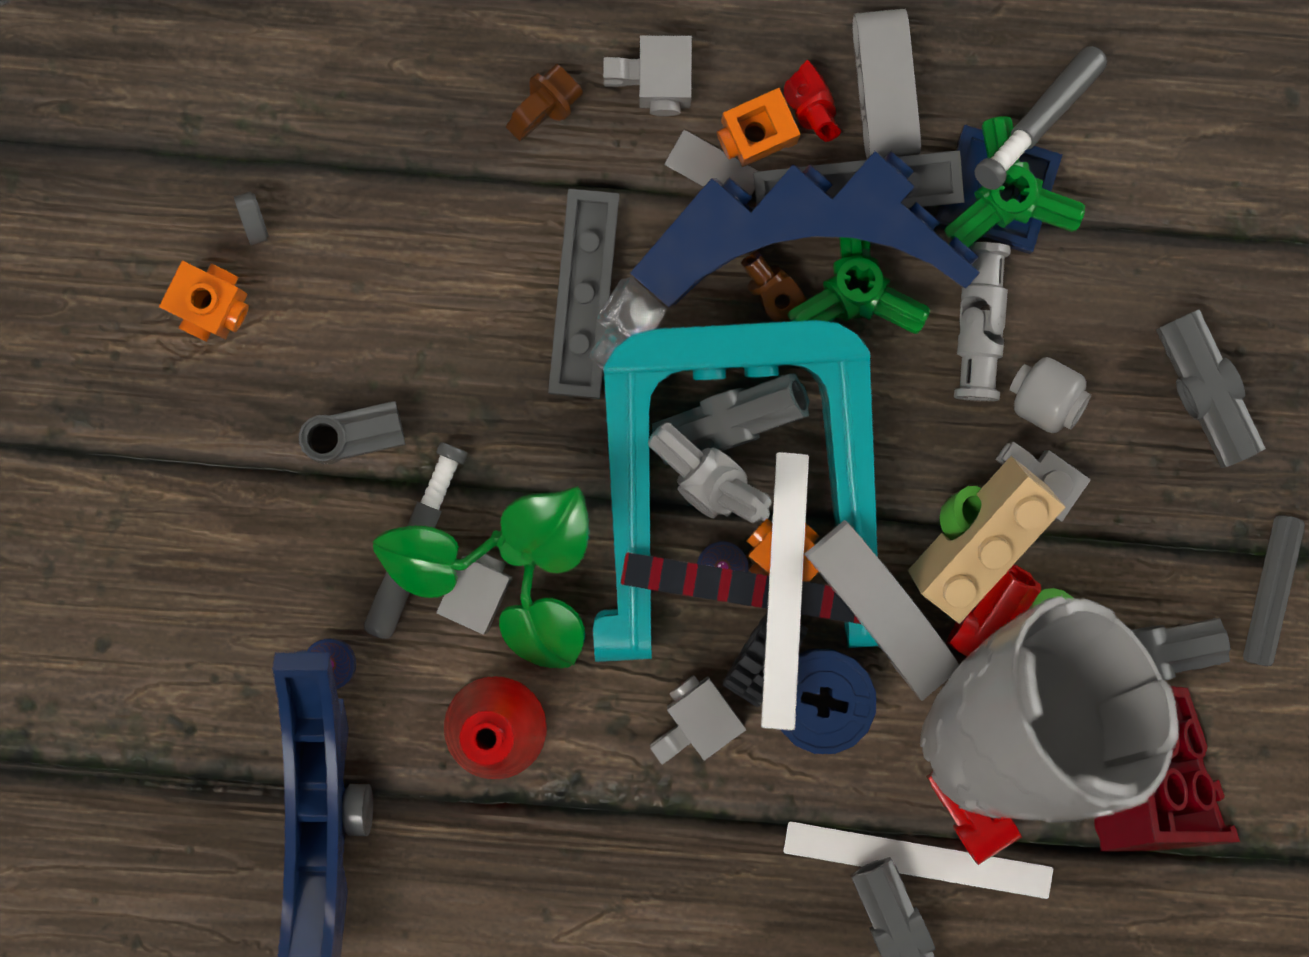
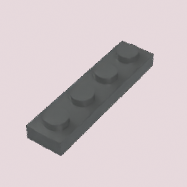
M960 150L899 157L914 171L907 180L915 188L902 202L907 208H911L915 202L922 207L964 203ZM867 160L814 165L813 167L833 184L827 193L834 198ZM807 166L799 167V168H800L802 171H804ZM789 168L753 172L756 206Z
M568 189L548 393L551 395L600 399L619 193Z

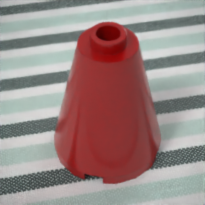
M504 676L483 677L466 685L451 701L444 720L445 741L455 761L469 773L486 779H505L527 769L539 756L547 735L546 714L537 697L523 683ZM489 728L493 730L497 741L491 742L483 736L481 729Z

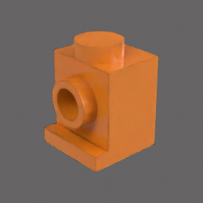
M780 88L723 112L721 122L724 128L717 131L719 142L726 157L730 160L737 156L742 167L786 147L790 148L797 145L801 135ZM751 126H758L763 130L764 138L759 142H752L745 135L746 129Z

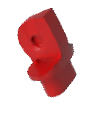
M807 60L786 81L784 97L790 107L796 111L795 116L800 125L806 129H813L819 138L824 142H829L836 139L841 133L839 126L834 120L836 115L834 99L822 75Z

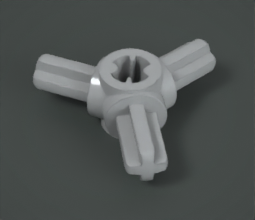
M667 422L653 432L648 441L649 447L680 474L677 483L680 485L678 491L700 512L710 518H715L718 514H724L728 517L733 512L751 523H755L759 519L764 521L769 517L768 508L772 503L770 497L748 485L747 474L726 454L716 448H706L700 451L672 424Z

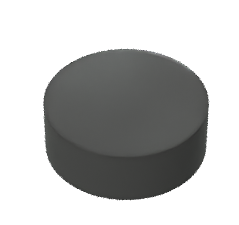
M250 191L234 196L250 246L267 241L269 234L255 194Z
M349 784L345 789L342 804L344 831L348 836H368L373 820V794L370 784Z

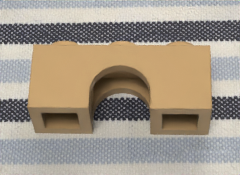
M1012 456L977 493L981 500V510L972 526L963 535L954 540H950L941 533L908 570L920 593L959 624L1066 508L1047 484Z

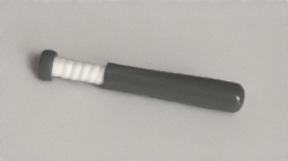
M1087 46L1080 50L1027 114L1012 129L1011 136L1000 147L999 151L991 158H986L978 163L975 168V177L982 186L990 190L1000 188L1007 178L1006 171L1009 170L1026 149L1033 148L1054 123L1103 73L1107 66V58L1101 49L1095 46Z
M444 442L438 445L436 453L440 455L439 462L435 466V471L432 474V479L429 481V486L425 490V495L422 497L421 502L417 501L407 526L436 527L442 513L439 510L440 504L443 502V497L446 495L450 480H452L453 473L456 471L458 464H464L466 461L467 452ZM387 572L364 622L365 631L380 639H389L393 635L410 594L400 587Z

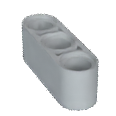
M906 9L853 14L852 23L853 43L866 158L868 160L875 151L883 158L890 151L897 157L919 155L921 152V133Z

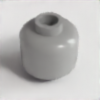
M1049 357L1040 359L1033 367L1024 364L1010 386V391L1017 394L1014 400V411L1018 416L1050 433H1057L1064 427L1072 430L1084 413L1091 398V394L1085 391L1087 381L1080 373Z

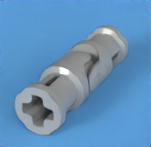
M975 242L969 249L979 257L972 265L980 274L966 289L962 287L960 334L958 335L957 355L962 357L960 387L954 390V398L973 401L1000 400V392L995 389L997 360L1003 357V330L1005 328L1008 290L1003 288L1005 258L1010 255L1011 246L1001 243ZM989 304L990 311L980 310L981 307Z

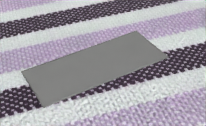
M683 130L664 164L703 187L711 178H716L724 184L730 177L750 195L755 190L753 172H756V169L749 165L742 167L736 158L729 160L724 151L686 130Z

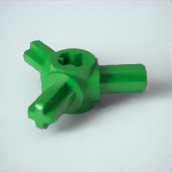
M993 117L982 123L987 158L994 156L1011 136L1013 122L1010 117ZM1018 158L1009 170L1006 171L1007 178L1004 184L995 190L981 186L974 193L977 201L949 223L944 229V234L949 242L956 236L969 248L996 224L1003 228L1013 220L1026 224L1030 217L1067 231L1075 232L1083 220L1085 205L1079 201L1043 189V180L1034 177L1029 170L1028 162H1020ZM1011 185L1016 186L1020 193L1015 198L1007 202L1004 201L1000 193Z
M839 237L840 259L833 263V276L823 282L824 291L793 308L788 313L789 322L813 320L831 322L838 317L845 321L862 317L871 320L875 314L913 334H918L929 317L930 309L928 306L888 287L891 279L882 274L879 268V261L871 257L869 241ZM849 283H852L856 289L850 291L848 289ZM865 286L867 288L865 294L859 289L860 287Z

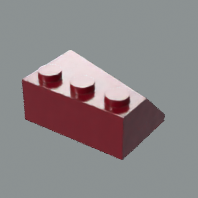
M1170 686L1176 705L1178 739L1173 747L1166 775L1156 790L1148 797L1147 802L1094 818V826L1100 840L1101 851H1160L1240 842L1235 825L1225 826L1217 801L1225 798L1219 779L1212 781L1206 771L1202 758L1205 756L1208 746L1188 688Z

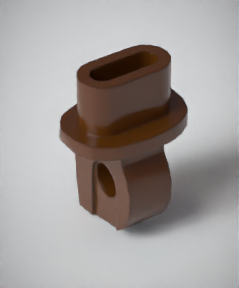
M558 64L554 65L543 76L536 73L530 78V96L512 113L506 128L519 142L548 117L556 121L569 117L572 112L570 106L583 95V90L579 84Z
M757 251L749 254L741 261V265L752 279L748 283L747 288L752 295H759L762 310L777 322H789V311L807 301L799 286L781 268L776 265L769 266L764 257ZM784 294L786 296L785 303L777 307L775 305L776 297Z

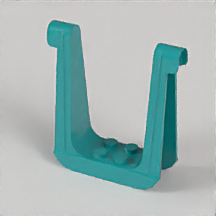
M813 320L653 329L633 334L615 347L604 366L618 609L602 610L594 618L593 641L595 662L652 659L651 590L622 585L621 577L626 553L650 556L649 405L651 394L657 384L669 374L693 370V379L695 380L726 379V368L744 367L745 377L779 376L778 365H795L809 372L818 384L822 401L834 526L837 527L844 520L847 521L878 557L870 351L857 334L839 323ZM844 621L848 648L879 646L862 624Z

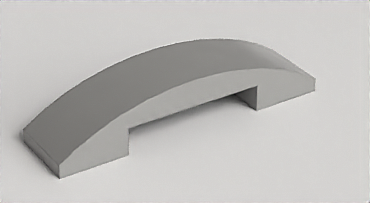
M847 521L841 522L804 553L832 590L844 601L891 660L890 663L921 701L951 677L952 673L959 666L958 662L912 599Z

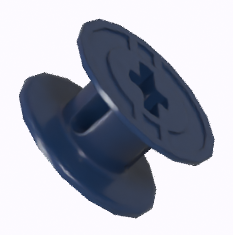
M808 649L799 653L794 730L780 729L781 732L795 746L813 754H836L855 746L869 732L876 714V691L869 674L853 658L833 649ZM828 687V694L837 700L844 701L842 709L825 706V713L817 714L818 710L814 704L801 700L802 693L808 692L820 695V688Z

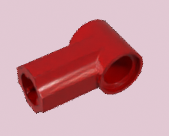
M1013 565L960 624L956 621L946 644L968 657L989 636L1016 619L1017 616L1028 611L1041 592V584L1029 572L1017 565Z
M933 771L926 776L939 800L956 823L953 825L955 832L977 865L1022 838L1012 818H991L958 808L959 805L948 798L932 778Z

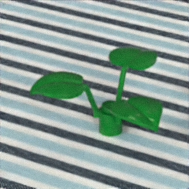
M579 487L557 493L529 495L513 501L502 514L501 531H493L487 541L462 559H456L458 544L455 539L444 531L433 527L417 525L398 527L379 534L373 540V550L390 577L405 591L427 598L440 597L450 593L458 581L456 570L467 569L495 546L499 547L500 554L507 563L513 566H524L520 594L522 605L504 608L499 618L500 632L504 641L515 654L530 663L548 668H568L575 665L585 642V628L580 616L571 606L557 599L541 598L532 602L531 587L536 564L543 570L551 573L566 572L575 568L585 554L588 544L589 523L584 498Z

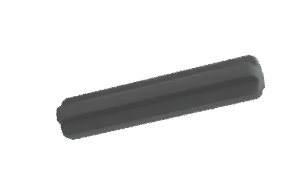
M1276 516L1273 522L1243 654L1244 660L1249 663L1271 666L1275 660L1305 528L1304 521L1295 517Z

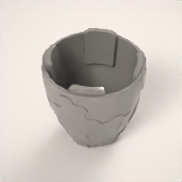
M1063 596L1043 601L1001 627L956 668L945 686L941 688L922 726L920 747L923 749L925 760L930 761L934 770L932 773L933 780L948 798L959 805L958 808L991 818L1045 820L1046 822L1057 823L1090 819L1147 802L1148 797L1161 783L1166 775L1173 747L1178 739L1175 699L1172 688L1162 679L1148 651L1135 634L1115 617L1112 610L1085 598L1063 599Z

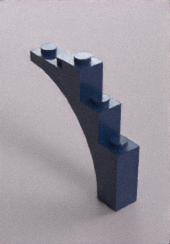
M875 151L834 198L827 193L833 184L810 164L804 171L798 166L792 165L754 210L747 205L752 196L729 177L723 184L720 180L711 178L630 274L666 306L672 307L706 276L735 258L776 242L806 237L856 238L894 247L932 264L965 289L980 272L972 265L979 257L955 236L948 244L933 231L940 222L917 202L910 209L902 203L915 188L907 180L914 171L892 151L885 158Z
M308 650L275 652L273 676L278 698L282 733L285 791L284 881L278 957H341L348 895L343 867L346 833L342 822V804L345 792L343 776L349 732L344 699H338L330 652H313Z

